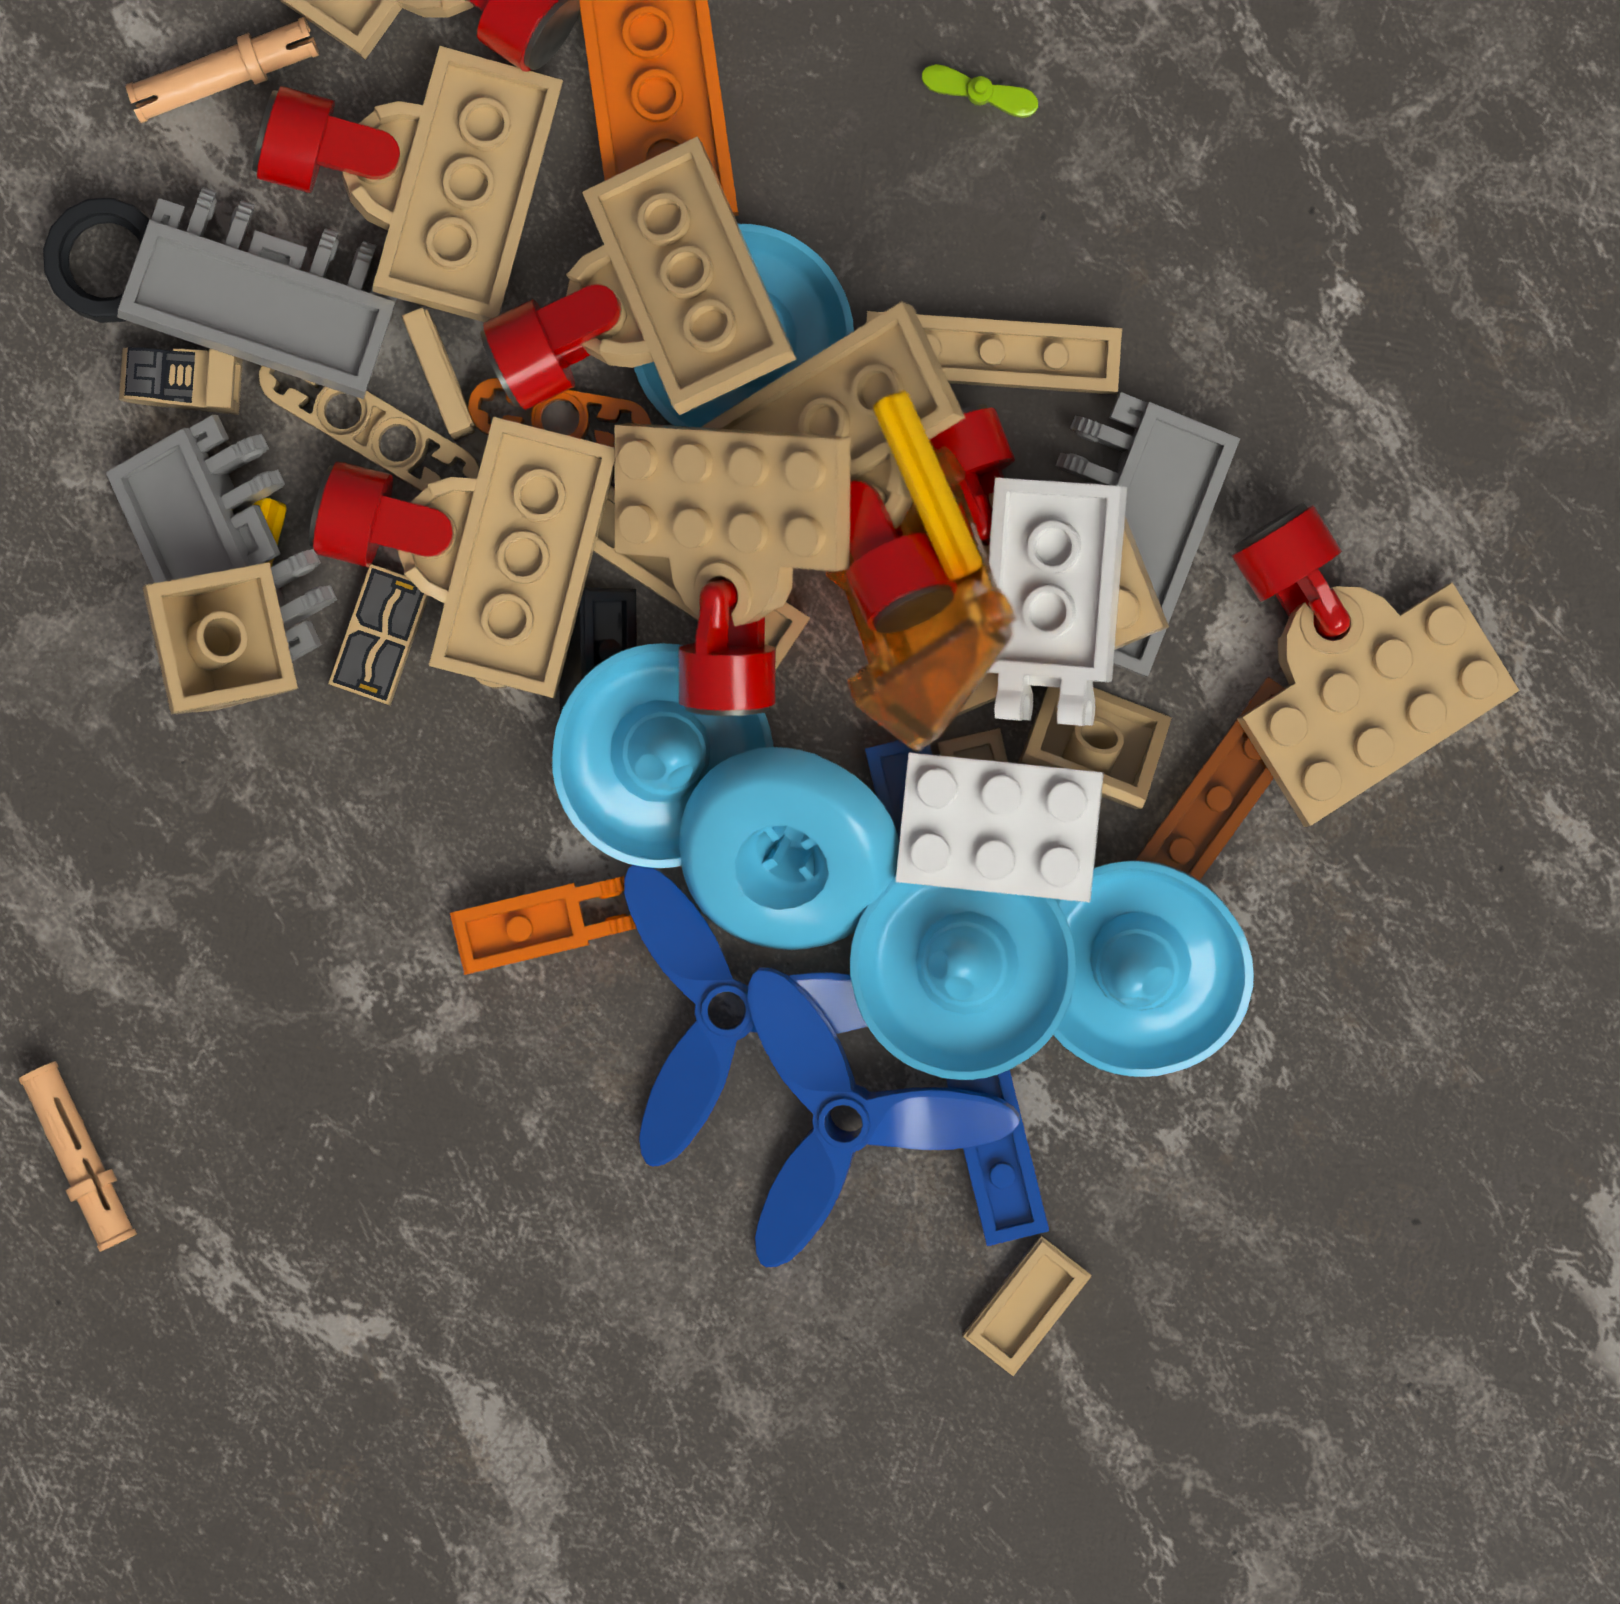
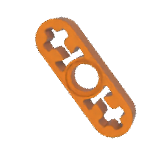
M498 378L487 379L477 385L471 393L468 403L469 414L475 426L487 436L491 427L490 415L481 410L480 406L482 401H493L496 391H504ZM572 390L562 392L533 406L531 413L532 427L544 429L542 417L545 409L550 404L557 401L571 403L578 410L579 423L575 431L568 436L584 439L589 430L590 415L588 407L590 405L602 407L597 415L598 421L616 423L620 419L621 413L632 414V423L651 424L647 412L633 401ZM506 394L507 402L512 406H515ZM512 415L502 417V419L520 424L525 422L523 417ZM594 430L595 443L615 448V437L613 434Z

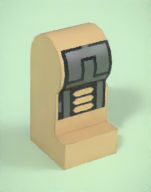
M138 347L123 348L119 400L141 405L239 415L243 359L214 349L205 351L173 348V351Z

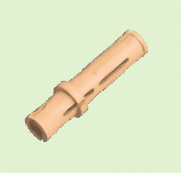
M305 17L255 38H252L250 33L237 37L238 44L136 83L126 84L131 104L153 95L157 96L136 104L137 108L134 109L138 120L140 123H144L152 117L251 79L255 85L267 81V73L310 57L319 56L314 37L288 45L310 36L309 32L311 30Z
M54 1061L21 1076L18 1080L21 1085L23 1084L45 1135L71 1188L66 1190L70 1202L78 1201L98 1244L97 1248L101 1252L137 1235L135 1228H132L112 1183L117 1181L112 1169L105 1170L84 1126L83 1119L78 1113L60 1075L59 1066Z

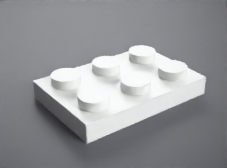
M909 753L896 882L1091 902L1104 772Z

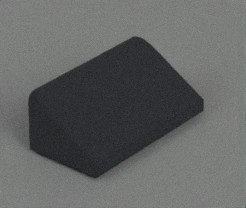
M584 587L559 682L560 714L576 686L591 670L609 657L621 651L637 647L636 589Z

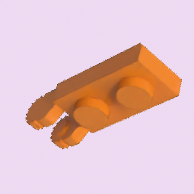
M625 876L576 887L575 883L451 912L450 916L464 975L590 945L589 940L637 929L632 916L627 914L608 917L604 922L585 926L580 901L592 898L606 899L621 895L622 891H624Z

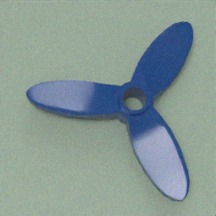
M632 865L628 868L624 878V894L630 914L644 944L662 971L695 1003L694 1013L696 1020L666 1058L646 1104L641 1122L639 1141L641 1154L646 1164L653 1167L664 1165L677 1158L691 1143L707 1121L724 1088L737 1040L744 1038L749 1032L757 1033L748 1005V986L732 978L715 935L695 905L660 871L654 868ZM820 972L788 975L819 1007L836 1034L867 1027L856 1003L850 974ZM733 992L743 1000L745 1007L744 1016L734 1027L721 1028L713 1024L709 1019L708 1005L718 993Z
M759 968L753 973L748 984L747 1000L758 1036L781 1079L813 1113V1128L789 1155L777 1175L762 1209L755 1236L756 1254L761 1265L765 1267H778L789 1262L802 1251L821 1228L838 1199L855 1152L861 1150L866 1145L917 1150H953L985 1145L1001 1140L1012 1133L1019 1124L1020 1114L1013 1105L999 1097L986 1093L946 1087H914L869 1092L866 1088L856 1084L841 1041L822 1011L806 992L788 975L773 968ZM839 1105L851 1106L860 1114L863 1123L862 1127L855 1131L840 1129L832 1121L831 1109Z

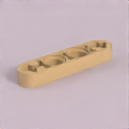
M261 366L259 371L260 386L264 394L276 405L421 492L428 487V484L442 480L437 473L426 467L423 469L421 479L411 475V472L424 461L429 442L431 441L440 446L431 455L434 459L449 467H452L457 460L464 461L466 464L463 467V474L467 478L477 479L480 466L469 452L366 391L364 399L356 397L361 404L362 411L359 421L348 429H338L329 424L326 417V408L328 402L334 396L345 393L324 387L317 395L313 412L310 414L302 410L311 400L308 396L293 388H289L284 395L278 394L280 382L273 376L275 370ZM304 380L318 389L319 384ZM394 426L409 428L416 438L414 453L404 461L394 462L388 460L383 456L380 448L383 434Z

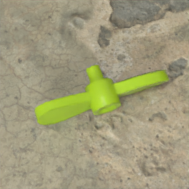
M938 64L928 66L922 72L923 84L935 93L968 97L972 104L978 106L989 103L999 110L1019 118L1030 117L1038 109L1037 97L1025 88L992 85L991 81L986 77L978 76L971 79L955 69Z

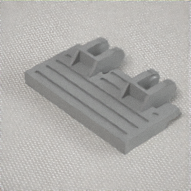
M204 187L201 189L186 232L178 229L185 206L158 198L118 308V318L364 399L398 299L373 292V286L370 293L362 291L377 245L362 241L353 258L351 265L353 270L348 284L344 285L325 278L330 261L334 260L339 245L337 239L339 232L327 228L324 229L308 273L301 270L307 247L255 230L248 252L241 250L253 216L255 204L241 200L239 205L235 207L230 221V230L224 245L203 238L208 221L212 219L217 205L216 191Z
M1119 392L1109 418L1135 428L1132 436L1076 415L1070 427L1077 436L1085 440L1098 442L1121 451L1122 454L1115 472L1091 463L1088 459L1074 453H1060L1055 466L1094 484L1127 487L1125 516L1169 624L1240 438L1154 403L1145 402ZM1166 629L1114 650L1113 665L1140 676L1148 677Z
M211 415L190 428H182L106 472L155 583L263 564L281 555L260 506L253 505L255 502L283 488L285 483L278 469L262 472L254 476L252 480L236 488L229 476V473L259 458L269 450L262 433L244 438L209 458L208 451L229 440L219 415ZM314 549L302 551L271 567L292 661L320 647L322 644L311 621H304L289 630H286V628L292 627L321 611L323 608L330 606V604L337 600L330 585L312 588L305 592L303 596L289 603H286L280 590L281 587L297 578L309 574L321 564Z

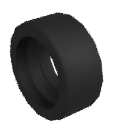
M112 197L86 199L67 208L51 226L43 247L44 273L54 294L80 316L100 323L125 322L126 320L118 318V308L123 294L116 297L100 298L86 293L76 284L70 271L69 255L74 241L81 233L97 224L113 223L125 227L137 237L141 245L150 219L136 206Z

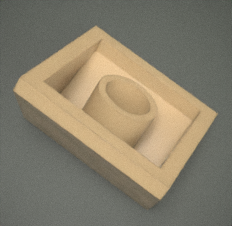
M270 562L143 586L171 714L215 711L298 689Z
M1047 687L1018 764L1104 772L1101 797L1135 810L1142 809L1148 796L1172 717L1093 687L1095 696L1093 726L1057 724L1060 688Z

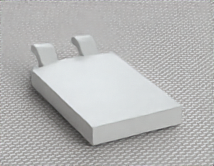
M995 478L980 672L999 673L995 700L996 719L1031 720L1033 711L1031 685L1060 688L1057 724L1093 726L1095 717L1093 681L1112 682L1127 487Z

